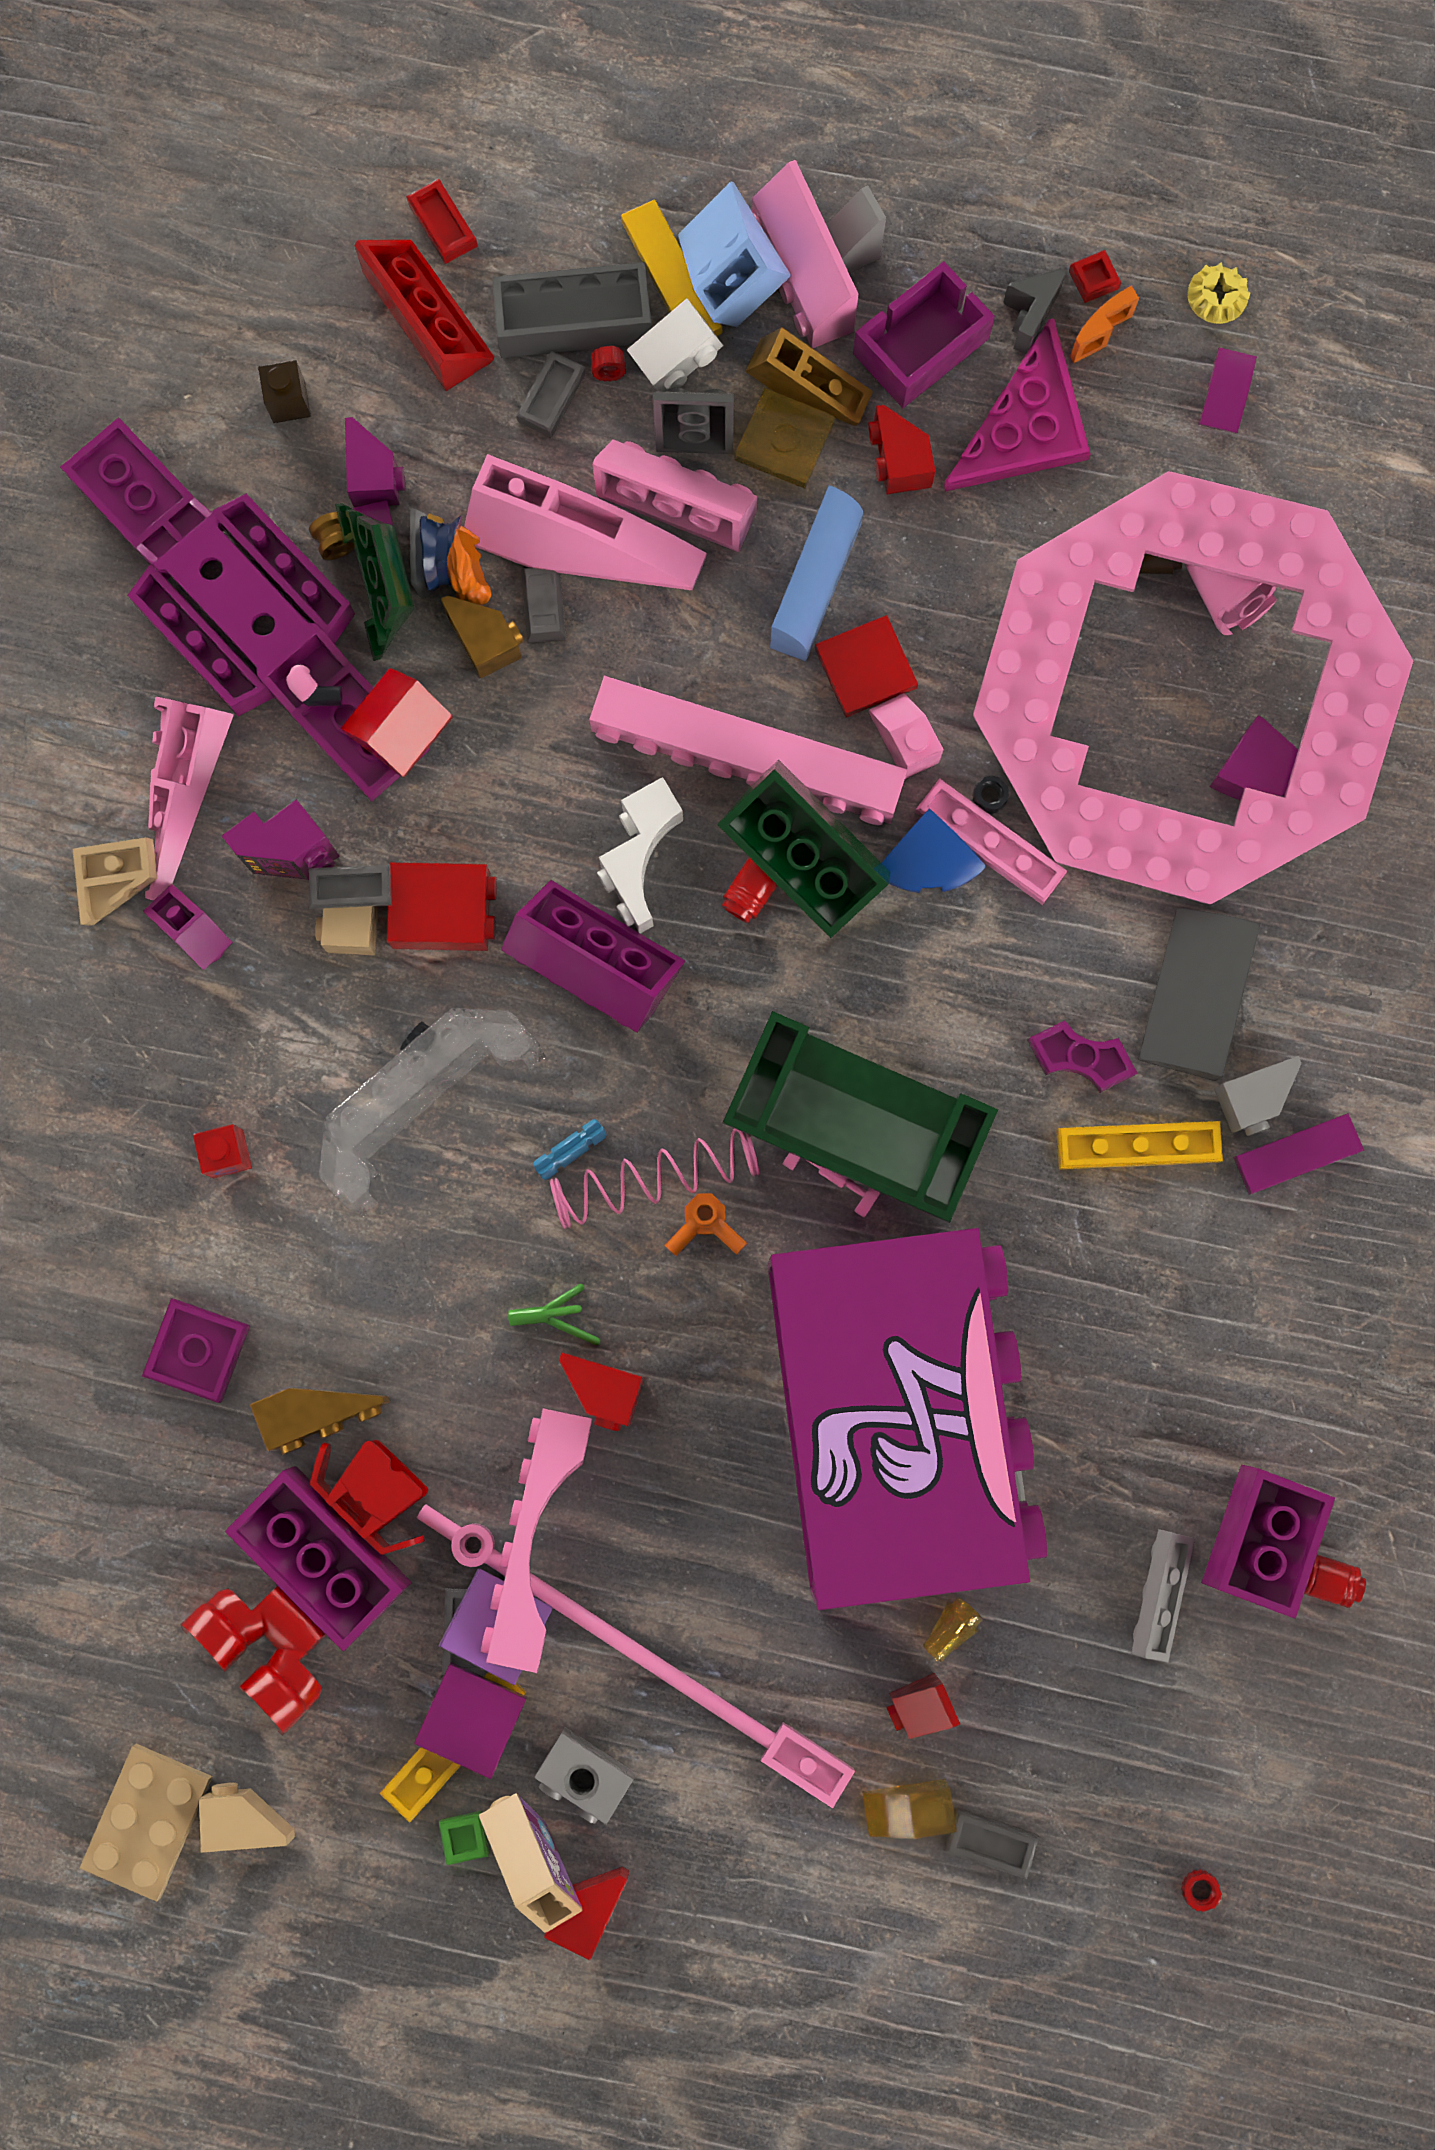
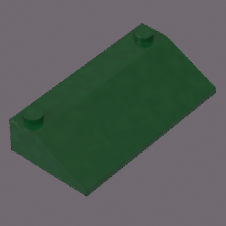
M772 1011L722 1123L950 1223L999 1109L962 1093L957 1098L947 1095L808 1034L810 1027Z

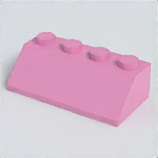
M793 160L788 162L752 198V213L791 274V277L779 287V291L784 303H791L796 313L793 318L800 337L806 336L813 349L854 332L859 294L797 161Z
M612 440L595 457L592 465L597 497L740 552L757 512V496L753 495L752 491L740 484H732L730 486L718 481L714 475L707 471H692L682 467L677 460L669 456L663 455L659 458L646 453L641 446L629 441L623 444Z

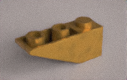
M288 1388L250 1404L267 1451L280 1449L282 1455L306 1446L304 1438L315 1433H319L320 1438L323 1439L344 1430L342 1422L357 1416L360 1423L382 1414L380 1406L389 1403L390 1400L388 1396Z

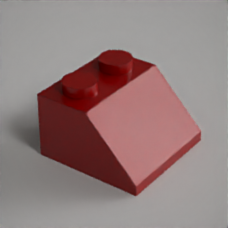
M561 1352L559 1362L585 1412L596 1417L594 1425L617 1432L620 1431L621 1425H631L645 1377Z

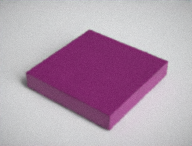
M171 1298L142 1377L217 1403H222L250 1325Z
M451 1662L414 1744L491 1779L527 1697Z

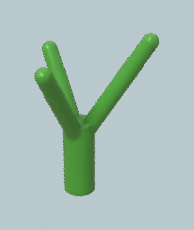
M583 1284L576 1285L545 1306L513 1309L508 1312L510 1326L546 1323L593 1345L600 1344L598 1337L554 1318L581 1312L582 1308L580 1305L560 1306L584 1290Z

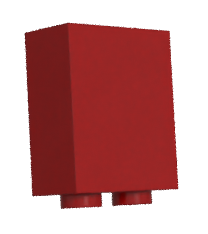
M390 862L391 905H388L387 942L392 949L488 951V939L495 940L496 918L489 915L490 900L497 899V877L491 876L487 864Z

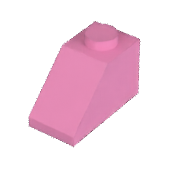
M905 693L869 709V714L896 766L908 769L905 779L939 763L944 749L926 715Z

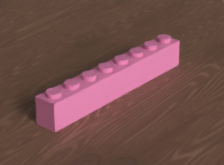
M604 676L589 719L591 731L595 732L596 737L603 741L618 743L621 740L634 744L633 748L641 753L655 755L656 752L671 756L672 761L683 766L692 767L695 763L708 767V771L718 777L731 778V775L747 779L746 783L750 786L779 759L829 811L840 814L844 813L845 810L859 814V818L864 822L873 825H882L883 822L891 824L908 770Z

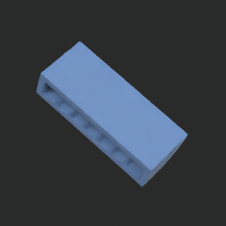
M829 485L771 627L770 648L807 662L863 519V510L859 503L845 492Z

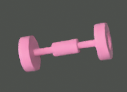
M789 1153L783 1165L793 1171L801 1158ZM809 1162L819 1168L818 1173L840 1188L845 1185L863 1197L854 1211L862 1217L866 1216L880 1195V1192L871 1188L866 1190L846 1177Z

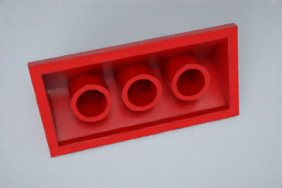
M357 240L354 247L363 274L445 391L456 386L494 360L495 356L412 240Z

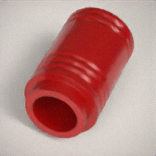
M749 857L733 880L732 885L729 886V889L723 895L725 901L722 904V908L737 919L749 923L751 918H757L778 885Z
M1317 1555L1304 1594L1350 1608L1354 1601L1359 1603L1362 1600L1366 1588V1579L1361 1577L1359 1567Z

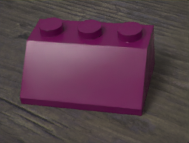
M1241 1464L1201 1583L1296 1619L1335 1497L1265 1470Z

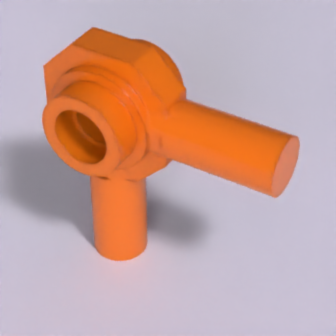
M700 1193L685 1206V1224L664 1246L674 1256H677L697 1234H715L737 1255L748 1243L725 1222V1205L712 1193Z

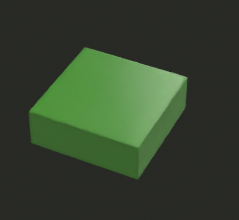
M482 1811L440 1819L439 1827L446 1865L489 1856L487 1836L479 1818V1814Z

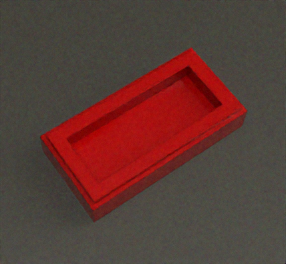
M440 179L406 196L408 205L444 264L478 247L475 236Z

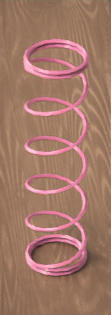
M737 1129L732 1131L730 1139V1180L722 1170L707 1143L698 1138L694 1145L693 1190L687 1184L668 1151L661 1148L657 1157L656 1200L647 1190L632 1163L624 1159L621 1163L620 1210L614 1207L594 1172L587 1169L584 1174V1216L582 1221L578 1219L567 1202L559 1180L557 1178L551 1179V1190L561 1225L564 1229L571 1227L568 1211L577 1223L584 1225L588 1214V1173L594 1179L610 1208L615 1213L621 1214L625 1202V1163L631 1168L649 1200L654 1204H658L661 1198L662 1152L671 1162L685 1188L690 1193L695 1194L698 1185L697 1153L699 1142L706 1148L724 1180L732 1183L734 1179L735 1132L740 1134L751 1175L753 1177L755 1175L759 1176V1166L751 1137Z

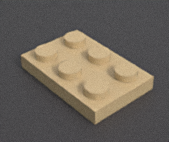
M133 1745L80 1869L157 1902L162 1897L197 1815L199 1799L205 1795L213 1776L141 1745Z

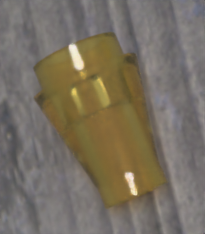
M957 1597L952 1604L946 1603L923 1647L935 1659L943 1662L951 1652L979 1632L978 1625L982 1622L983 1618L972 1606Z

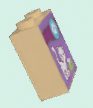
M517 1793L497 1799L491 1804L490 1809L479 1814L514 1905L522 1914L546 1933L583 1911L546 1822Z

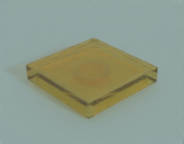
M764 388L736 450L734 460L805 489L833 428L836 416Z

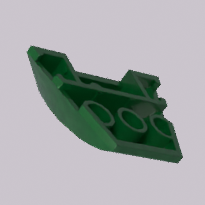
M343 503L335 504L344 544L355 543L373 617L365 621L364 625L373 661L381 660L393 638L414 610L394 526L366 516Z

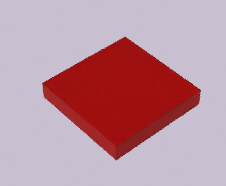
M887 615L815 644V651L845 718L886 702L903 693L915 690L918 687V682Z

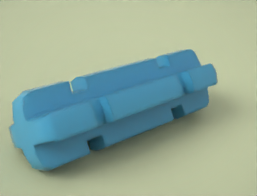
M592 1119L582 1126L583 1130L580 1133L575 1131L550 1149L552 1153L548 1156L543 1154L536 1159L533 1166L541 1178L548 1180L558 1173L557 1169L560 1166L565 1168L590 1150L588 1146L592 1143L595 1146L605 1139L607 1134L599 1121Z

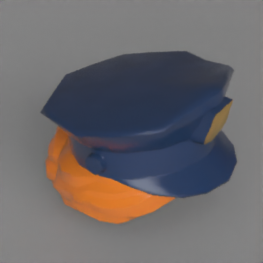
M432 514L421 516L422 569L426 588L435 591L441 585H452L458 599L478 605H484L489 602L492 595L491 588L485 581L484 573L480 566L479 559L482 555L475 547L476 544L480 543V538L467 528L461 526V515L452 523H444L442 518Z

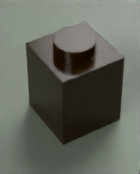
M297 360L258 367L264 404L273 424L311 417L306 383Z

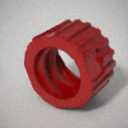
M600 347L591 354L592 374L599 381H616L626 374L624 351L619 347Z
M1199 1869L1198 1871L1193 1870L1192 1873H1188L1187 1877L1185 1876L1184 1881H1182L1183 1886L1181 1887L1182 1895L1192 1909L1203 1912L1215 1909L1219 1905L1222 1892L1220 1891L1218 1880L1211 1873ZM1198 1881H1206L1211 1887L1210 1895L1205 1899L1195 1898L1192 1894L1194 1884Z

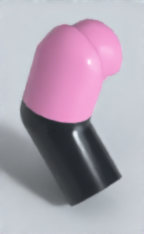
M295 665L291 668L287 676V684L289 689L303 704L307 706H342L343 695L341 686H319L309 674L310 669L306 666Z

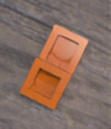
M1132 285L1109 299L1089 318L1075 340L1070 355L1073 363L1107 347L1113 327L1133 316L1139 297Z

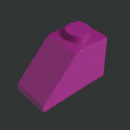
M353 417L345 418L347 493L353 507L385 500L388 501L389 506L400 505L399 491H405L406 489L404 467H398L393 452Z
M173 884L143 910L203 970L211 963L219 960L224 951L233 943L205 912Z

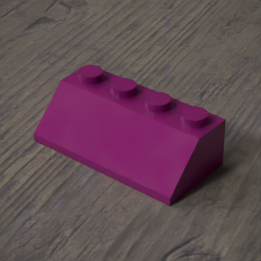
M552 880L516 913L501 948V951L513 957L518 963L528 966L546 977L551 983L561 986L582 999L586 1004L594 1006L615 1019L622 1026L628 1027L636 1033L653 1015L685 963V960L634 929L627 927L624 923Z
M293 1466L283 1470L224 1532L344 1652L392 1605L412 1582L384 1554L381 1555L330 1507L325 1502V1499L309 1485L310 1479L297 1466Z

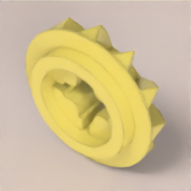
M1222 262L1213 267L1205 265L1200 272L1194 274L1188 287V301L1194 313L1201 319L1216 324L1228 323L1238 318L1245 310L1250 296L1247 288V278H1242L1238 274L1237 267L1229 269L1223 267ZM1218 282L1222 285L1224 292H1229L1225 293L1220 304H1218L1219 299L1216 292H1213Z

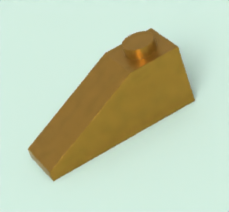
M783 327L760 338L745 371L774 392L853 426L859 424L873 393L871 389Z

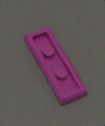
M1349 1113L1233 1158L1250 1195L1362 1152L1364 1148Z

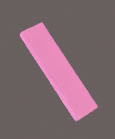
M940 778L915 810V813L922 817L930 808L974 851L982 862L1041 905L1044 904L1067 873L1066 869Z

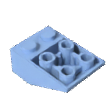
M730 182L678 234L694 291L713 322L738 327L791 277L790 272L734 182Z

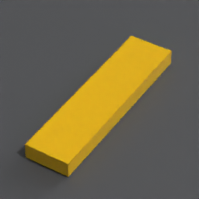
M654 199L622 214L621 222L642 262H645V268L668 312L670 313L687 298L716 336L722 334V325L713 322L694 291L684 254L656 200Z
M1220 1121L1058 1128L1056 1130L1059 1170L1220 1163L1223 1161Z
M489 1672L484 1676L522 1695L526 1693L517 1682L515 1685H512ZM420 1747L379 1794L410 1823L461 1765Z

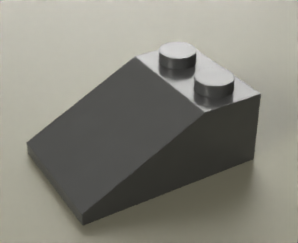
M670 388L666 391L653 392L656 452L733 454L735 393H726L720 389H710L705 392H688L682 388Z

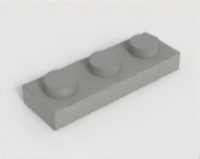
M1158 1529L1157 1538L1151 1550L1152 1560L1148 1579L1142 1591L1143 1601L1139 1620L1133 1632L1134 1643L1131 1654L1146 1659L1169 1662L1195 1538Z

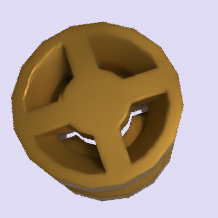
M337 512L322 515L310 524L308 530L312 538L320 544L318 551L322 559H339L349 554L355 548L354 542L344 544Z

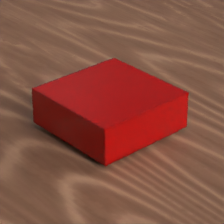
M1106 250L1070 265L1069 273L1084 303L1120 288L1121 281Z

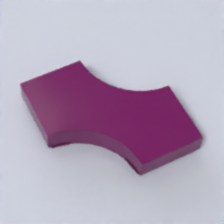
M1065 1020L1027 1039L1045 1075L1060 1071L1077 1073L1094 1084L1099 1093L1138 1074L1119 1038L1105 1042L1088 1040L1075 1033Z

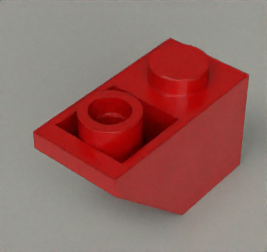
M876 406L874 421L868 422L871 445L878 446L879 457L875 458V471L878 482L884 481L886 495L932 488L936 471L929 435L887 406Z

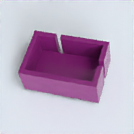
M944 261L889 304L887 315L883 311L879 312L855 332L853 355L902 409L990 338L995 316L973 292L966 296L962 315L958 312L962 309L967 285Z

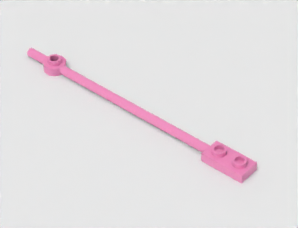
M427 1504L423 1506L417 1519L452 1541L451 1549L453 1556L460 1564L467 1567H477L485 1563L506 1576L507 1568L500 1567L502 1554L494 1549V1537L488 1528L481 1524H468L460 1527ZM470 1537H477L481 1541L479 1552H471L467 1548V1541ZM530 1573L531 1589L534 1596L767 1748L761 1757V1762L831 1808L834 1807L855 1772L853 1767L784 1722L776 1733L769 1730Z

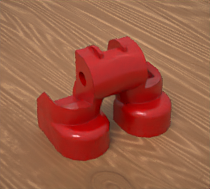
M279 1586L271 1591L252 1611L229 1588L218 1591L207 1603L200 1605L180 1624L182 1630L186 1634L189 1632L214 1658L224 1672L245 1653L249 1645L263 1636L273 1645L276 1651L267 1664L258 1667L239 1688L268 1715L278 1727V1732L282 1736L318 1700L322 1687L300 1661L327 1635Z

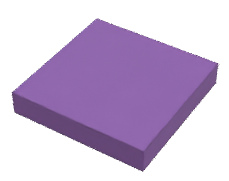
M477 1569L438 1646L515 1685L522 1670L487 1663L488 1654L481 1652L486 1626L494 1628L497 1611L490 1609L496 1584L504 1585V1581L482 1569ZM534 1597L537 1611L545 1625L553 1608Z

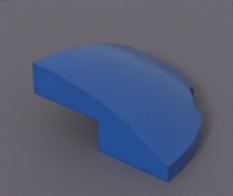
M930 808L882 862L890 871V885L919 893L922 888L941 887L942 892L955 889L974 879L986 868V865L974 851Z

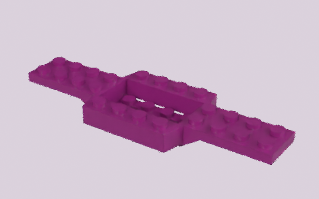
M119 417L60 466L64 474L148 562L149 566L127 596L237 716L275 698L371 802L400 777L399 774L340 729L373 689V686L357 671L335 645V642L355 615L350 602L247 493L210 511L179 482ZM223 531L238 545V547L254 562V564L270 579V581L286 596V598L302 613V615H303L310 623H308V622L293 608V606L276 590V588L260 573V571H259V570L244 556V554L228 539V537L223 533ZM211 560L220 562L223 566V571L218 578L207 580L202 577L201 569L206 562ZM172 576L257 667V676L167 581L168 578ZM260 616H270L275 621V627L268 635L261 636L253 631V623ZM295 665L306 666L310 669L309 674L319 686H341L343 695L342 706H307L303 704L288 687L287 676L291 668ZM429 748L425 751L421 758L430 751Z

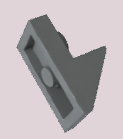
M1060 269L1013 282L1007 286L1003 303L1020 312L1012 329L1013 332L1017 333L1013 349L1027 354L1061 291L1066 275L1065 271Z

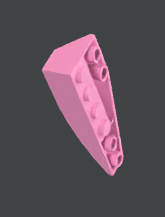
M488 454L472 488L464 525L465 528L480 538V543L475 545L476 548L528 568L554 570L557 573L693 590L707 557L706 552L623 509L569 485Z

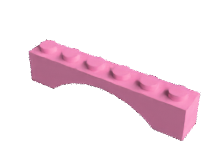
M543 1408L541 1419L534 1417L532 1419L528 1442L535 1443L531 1460L524 1458L519 1477V1483L526 1485L523 1500H514L509 1525L516 1526L513 1543L505 1541L500 1561V1567L507 1568L504 1585H495L490 1606L491 1610L497 1611L494 1628L486 1626L481 1646V1652L488 1654L487 1663L538 1673L547 1630L537 1611L531 1589L530 1555L532 1539L539 1518L553 1493L570 1474L583 1465L592 1424L591 1418Z

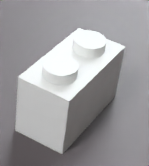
M686 298L630 346L627 351L652 385L658 391H666L670 388H681L687 381V376L696 368L704 367L714 360L717 356V351L723 344Z

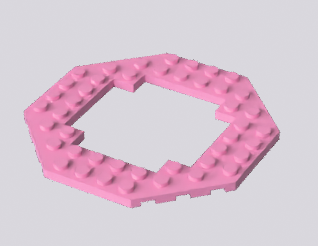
M1168 471L1017 560L973 717L1044 841L1054 862L1211 905L1366 819L1413 659L1328 510ZM1145 553L1300 592L1302 596L1291 633L1330 642L1285 797L1245 788L1234 826L1078 785L1089 746L1051 736L1094 583L1134 592Z

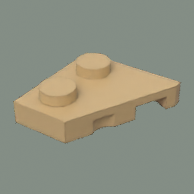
M145 837L73 849L81 925H95L157 879L153 839Z

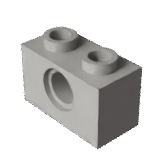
M564 1727L534 1778L541 1782L538 1786L540 1790L551 1798L560 1801L563 1796L577 1805L574 1811L585 1820L593 1824L600 1820L607 1825L633 1782L635 1772ZM577 1769H587L593 1774L595 1783L587 1789H581L575 1786L571 1775Z

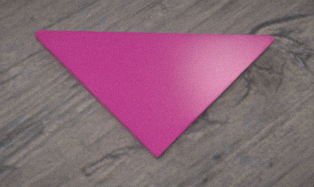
M1054 318L1048 319L1044 329L1030 347L1006 388H1004L987 418L964 450L955 468L948 475L944 483L945 492L1089 460L1091 453Z

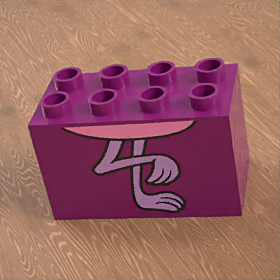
M979 1228L772 1254L767 1264L810 1593L817 1609L825 1610L1031 1582L1027 1560L1047 1557V1539L1039 1505L1028 1506L1026 1500L1019 1501L1015 1472L1034 1469V1452L1026 1417H1006L1002 1385L1021 1382V1364L1014 1332L994 1333L990 1301L997 1300V1297L1008 1296L1007 1268L1001 1245L981 1247Z

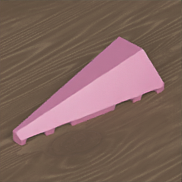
M155 697L154 708L161 711L160 731L153 732L152 743L159 746L156 766L151 770L148 829L155 831L154 852L157 879L150 884L149 890L145 891V898L155 900L165 889L173 884L234 714Z

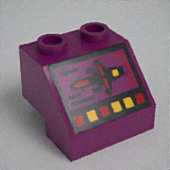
M297 799L265 823L253 811L222 835L225 842L253 874L309 880V869L333 868L335 865L334 860L340 856Z

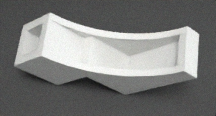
M663 777L621 800L624 813L619 815V818L629 836L637 834V836L599 857L602 870L598 871L597 874L608 893L615 890L622 902L616 907L627 927L634 924L640 934L653 927V919L647 908L643 891L644 875L649 858L659 841L672 828L683 822V810Z

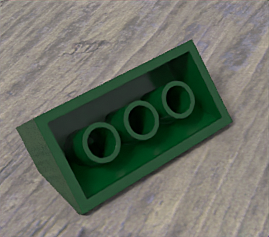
M779 759L744 793L717 824L830 938L889 885L890 871Z

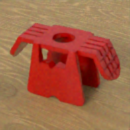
M380 1440L366 1441L332 1489L324 1481L331 1453V1444L322 1443L316 1457L309 1485L363 1539L381 1555L425 1541L424 1536L421 1535L389 1545L377 1533L426 1496L429 1491L428 1487Z

